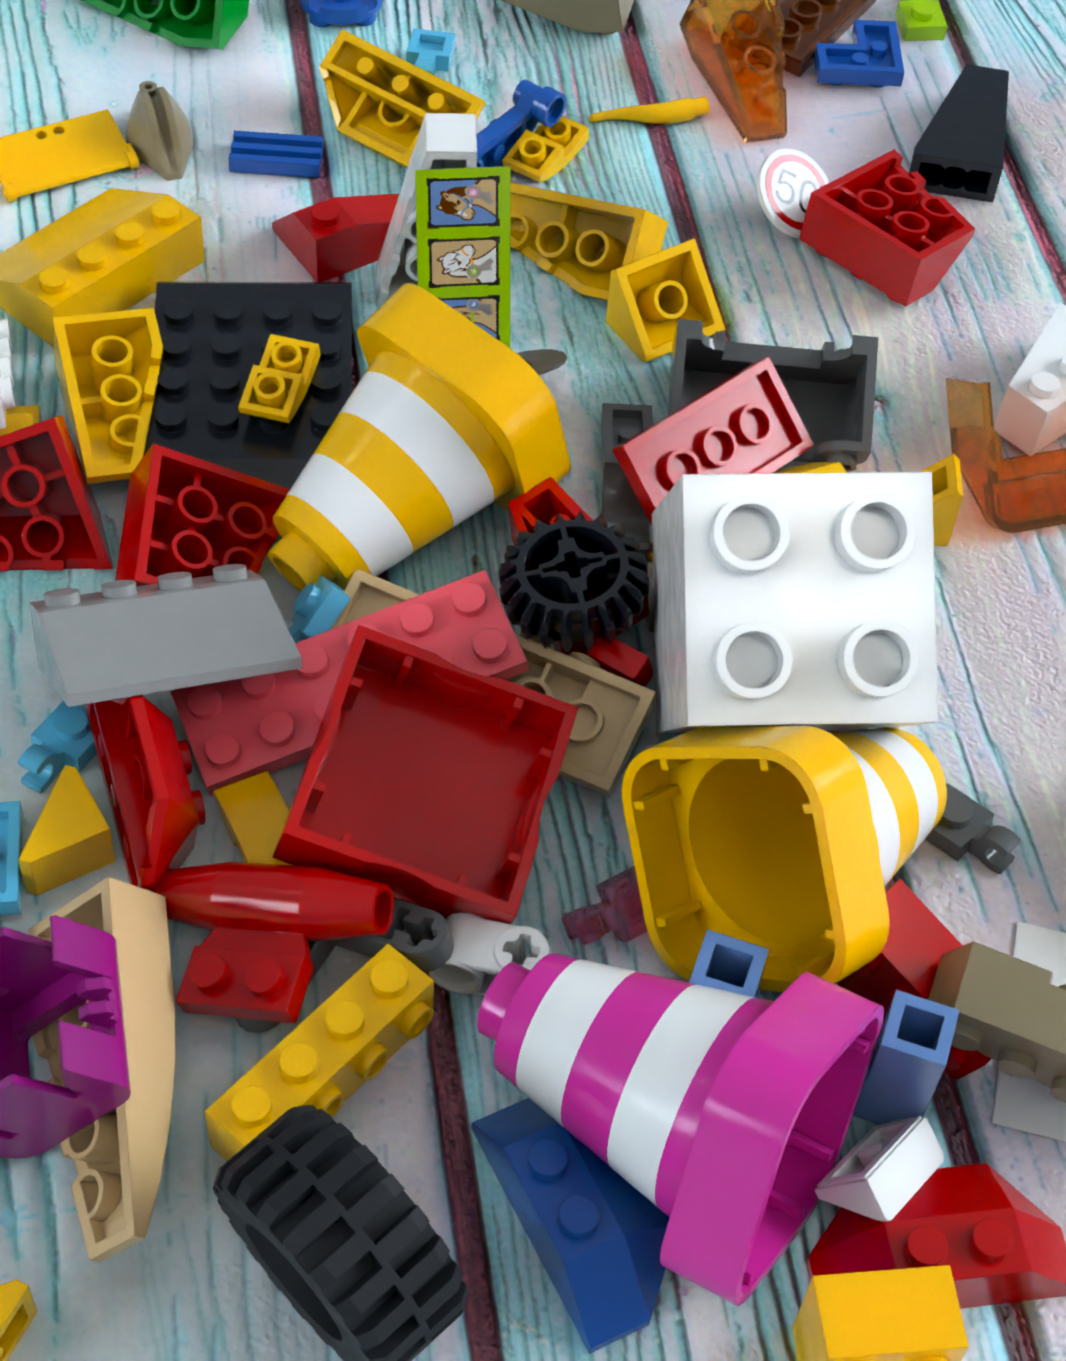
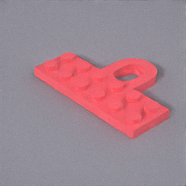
M486 570L295 643L302 658V669L170 691L210 796H213V790L266 771L269 773L309 757L345 655L358 625L436 653L453 665L479 675L507 680L529 671L528 661Z

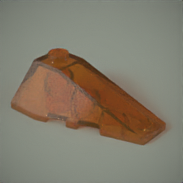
M691 0L679 23L689 53L745 143L784 138L787 134L786 89L783 87V69L786 64L785 53H782V36L785 33V21L777 0Z

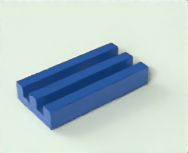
M234 130L231 153H229L228 158L229 171L319 178L324 151V139L322 136Z

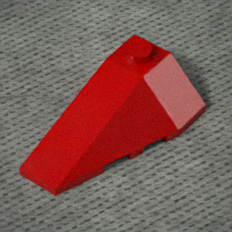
M399 194L334 197L272 222V230L316 282H324L378 261Z

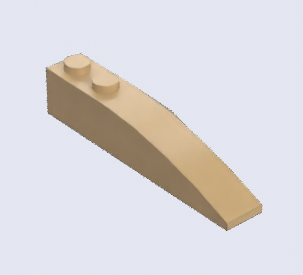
M111 877L105 878L28 929L29 935L51 941L50 916L56 915L108 932L114 936L117 942L131 1089L130 1098L119 1107L60 1143L63 1157L74 1159L78 1176L71 1189L89 1260L95 1262H102L146 1238L166 1152L171 1122L176 1063L175 998L165 896ZM88 999L34 1034L37 1055L48 1059L53 1076L47 1083L65 1087L61 1071L58 1021L90 1029V1023L80 1021L78 1008L87 1003Z

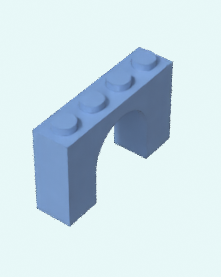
M707 929L689 983L764 999L760 990V982L769 949ZM895 990L882 1023L880 1035L853 1116L877 1124L916 1116L923 1117L946 1067L960 1010Z

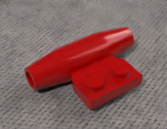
M231 861L167 870L154 889V893L165 896L167 919L212 931L200 946H194L175 1000L185 1013L296 1024L314 969L308 941L317 942L382 935L388 931L394 914L393 893L388 885L321 867Z

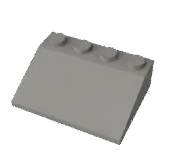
M243 564L217 566L213 568L212 576L192 578V574L189 572L166 573L157 577V584L137 587L136 582L133 580L111 581L101 585L102 592L79 595V589L76 588L55 589L44 593L45 600L29 602L38 668L68 707L303 668L301 655L265 579L252 570H247L246 565Z

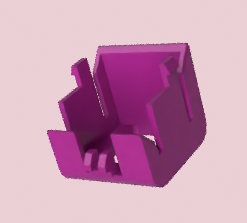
M56 915L50 916L51 941L6 927L0 928V1157L19 1159L42 1154L119 1107L130 1098L131 1089L117 942L114 936L108 932ZM88 999L87 1003L78 1008L80 1021L90 1023V1029L58 1021L61 1071L65 1087L31 1079L28 1056V1041L30 1037Z

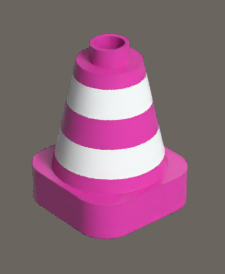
M551 953L538 961L531 970L515 962H511L501 969L484 996L478 1014L477 1028L479 1033L496 1041L494 1065L503 1077L670 1217L661 1246V1265L732 1304L740 1306L749 1298L799 1234L820 1200L815 1189L836 1165L880 1035L884 1008L873 1001L809 972L800 975L775 1001Z

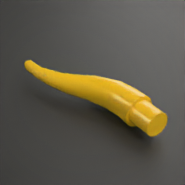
M705 96L694 99L687 97L663 103L636 105L593 113L589 116L590 122L629 120L650 124H674L693 120L695 116L708 114L710 107Z

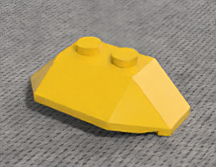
M343 29L319 66L339 133L406 168L409 166L425 113L475 114V119L477 120L486 105L483 99Z

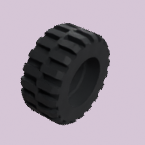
M313 1105L292 1107L218 1169L213 1184V1191L218 1197L217 1201L222 1211L230 1219L229 1223L247 1246L246 1248L254 1259L260 1263L278 1290H281L299 1315L313 1327L316 1334L327 1345H330L343 1361H412L463 1313L468 1294L467 1285L462 1281L463 1274L458 1264L450 1257V1250L441 1236L436 1234L429 1224L430 1220L420 1207L414 1204L404 1191L405 1188L394 1175L388 1173L378 1162V1158L366 1145L358 1142L349 1129L342 1123H336L331 1115L324 1110H317Z

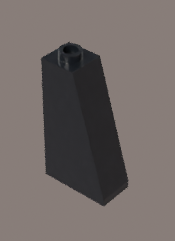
M968 64L962 70L914 148L908 173L917 171L926 180L924 189L928 193L986 202L994 201L1004 163L1009 71Z

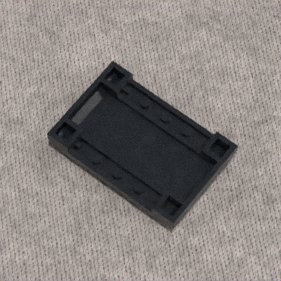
M157 282L155 316L163 344V353L144 455L154 443L291 489L352 394V282ZM270 334L317 343L320 347L321 356L305 397L290 423L239 413L238 409L253 364L260 365Z

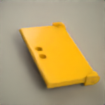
M108 109L0 137V184L7 203L17 201V197L120 169L129 168V170L139 168V160L131 143H126Z

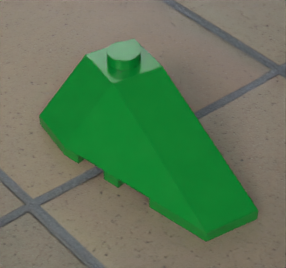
M80 0L184 48L219 50L224 49L247 18L249 0Z

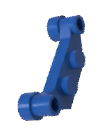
M526 79L522 80L516 86L512 100L515 105L498 119L492 120L486 128L476 134L477 167H503V158L526 129L532 132L538 122L547 127H552L560 120L566 107V96L549 86L541 88Z

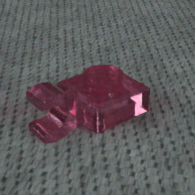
M635 866L595 885L601 902L577 908L561 917L568 938L574 940L579 937L583 945L600 939L610 931H613L617 940L628 942L647 932Z

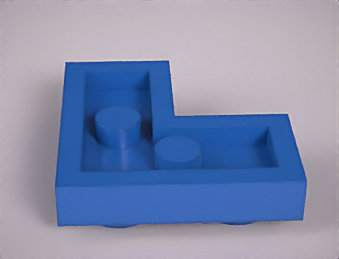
M854 20L852 30L853 44L816 43L814 61L817 83H828L831 85L857 84L873 87L902 86L905 72L896 21Z

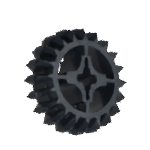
M580 510L575 520H565L557 512L553 524L547 525L537 519L533 527L534 533L519 530L518 538L516 539L517 545L507 546L504 555L505 562L500 564L501 569H499L498 574L501 587L499 592L501 603L507 609L509 620L512 625L521 626V632L524 633L526 639L539 635L540 642L545 649L553 642L561 641L562 647L568 653L573 643L583 642L584 646L591 651L594 639L600 637L612 644L616 636L615 629L626 632L630 631L633 617L641 616L644 609V599L647 598V593H649V577L646 576L648 574V562L644 557V553H640V545L637 543L636 537H626V532L623 530L621 523L607 528V521H605L602 514L590 522L586 521Z

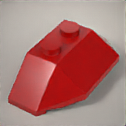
M143 695L87 704V715L129 882L131 885L154 892L156 885L167 870L180 868L194 849L198 825H204L206 821L202 794L200 790L191 791L187 777L192 772L188 744L186 740H177L172 719Z
M987 1163L936 1169L891 1221L882 1222L841 1207L806 1260L810 1281L812 1276L950 1265L960 1309L1066 1296V1243L1061 1227Z

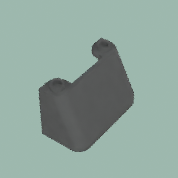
M678 319L672 344L668 415L756 361L769 356L814 444L812 448L792 461L840 462L846 472L856 470L857 464L864 463L868 459L872 447L879 337L853 335L850 348L834 351L835 342H824L821 350L727 342L725 341L726 332L717 331L715 332L714 339H711L703 334V321Z

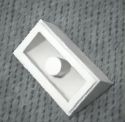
M916 1116L874 1125L817 1185L818 1187L815 1189V1192L820 1200L882 1222L891 1221L943 1163L945 1158L944 1152L926 1116Z

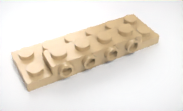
M357 569L344 590L351 599L331 629L420 594ZM522 632L520 635L515 634L528 661L529 671L507 680L579 707L558 776L610 798L657 700L656 691L600 669L601 666L596 660L583 653L571 652L568 656L551 649V645L545 649L538 635L526 639Z

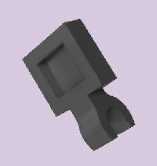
M947 783V800L944 813L925 840L957 862L968 851L977 857L988 869L1002 874L1014 861L1015 856L1011 852L1020 843L1021 839L1004 826L996 825L991 827L994 813Z

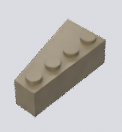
M974 941L941 955L928 1000L960 1010L951 1046L966 1051H978L997 1061V1068L1004 1073L1019 1078H1031L1051 1088L1050 1094L1054 1098L1066 1103V985L1058 987L1052 985L1053 974L1049 970Z

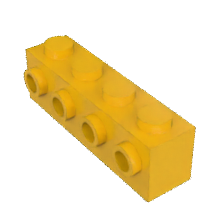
M388 943L205 1110L210 1147L228 1161L292 1107L313 1105L317 1110L322 1109L333 1118L344 1102L360 1086L376 1077L385 1067L388 1060L410 1039L420 1035L428 1026L434 1015V980Z

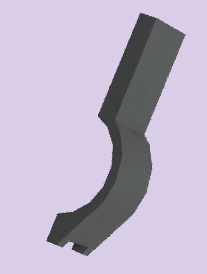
M602 403V515L605 521H607V528L621 523L623 530L626 532V537H636L637 543L640 545V551L653 553L652 525L612 451L613 448L653 425L652 405Z

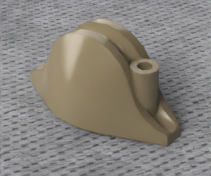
M152 81L142 82L139 85L140 91L137 92L130 111L126 129V143H131L138 159L165 180L182 179L193 147L194 138L190 124L176 100L164 87L157 88V84Z

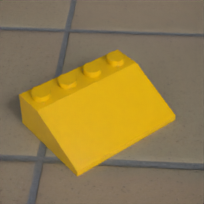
M110 188L0 253V308L54 348L52 318L127 310L156 292L157 282L174 281L204 262L201 217L168 194Z

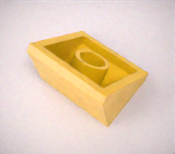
M695 238L611 270L605 322L642 362H648L672 352L678 319L703 321L702 331L707 337L715 334L716 331L725 330Z

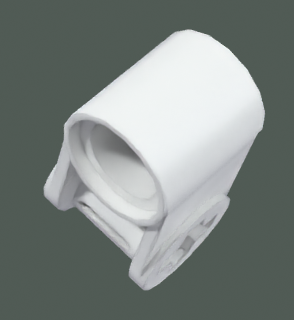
M454 913L446 919L454 941V950L451 958L444 966L435 971H430L429 975L438 986L445 990L458 994L485 996L492 981L503 967L511 962H515L531 970L538 961L549 954V944L546 937L539 930L529 926H517L487 920L471 913ZM525 942L530 945V954L525 953Z

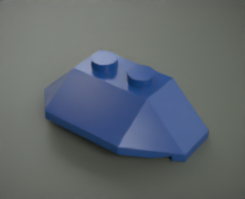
M529 1098L472 1122L471 1129L589 1354L648 1326L666 1269L660 1263V1252L670 1217Z

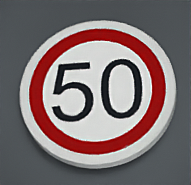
M782 149L774 152L762 162L757 174L756 189L760 205L770 222L786 235L799 238L811 192L829 182L819 165L808 155L794 149Z

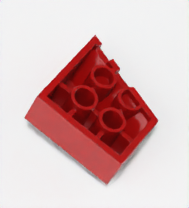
M893 149L811 192L799 239L814 248L818 254L830 258L850 271L854 277L866 281L885 293L892 301L906 307L936 288L973 237L975 228L944 197L931 196L924 189L926 180L917 171L910 172L909 174L901 166L903 157Z
M63 415L0 436V571L113 569L114 566L101 514L90 485L86 482L80 459Z
M153 443L130 475L115 581L133 580L136 582L137 587L157 584V577L166 573L189 572L192 574V578L212 576L213 568L228 564L246 565L247 570H252L258 574L270 546L279 534L273 523V516L290 489Z

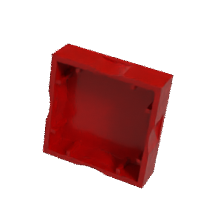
M358 625L345 655L272 858L294 866L321 867L386 884L391 888L393 898L434 910L443 915L445 920L451 914L461 912L471 913L487 920L511 924L517 916L538 846L542 808L550 789L558 778L579 707L502 678L483 676L466 671L453 665L436 653Z

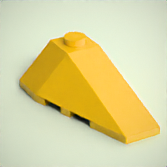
M511 183L510 247L584 296L608 301L611 270L661 251L668 221L645 209Z
M154 308L52 318L54 360L62 397L87 484L130 479L131 473L144 457L163 353V344Z

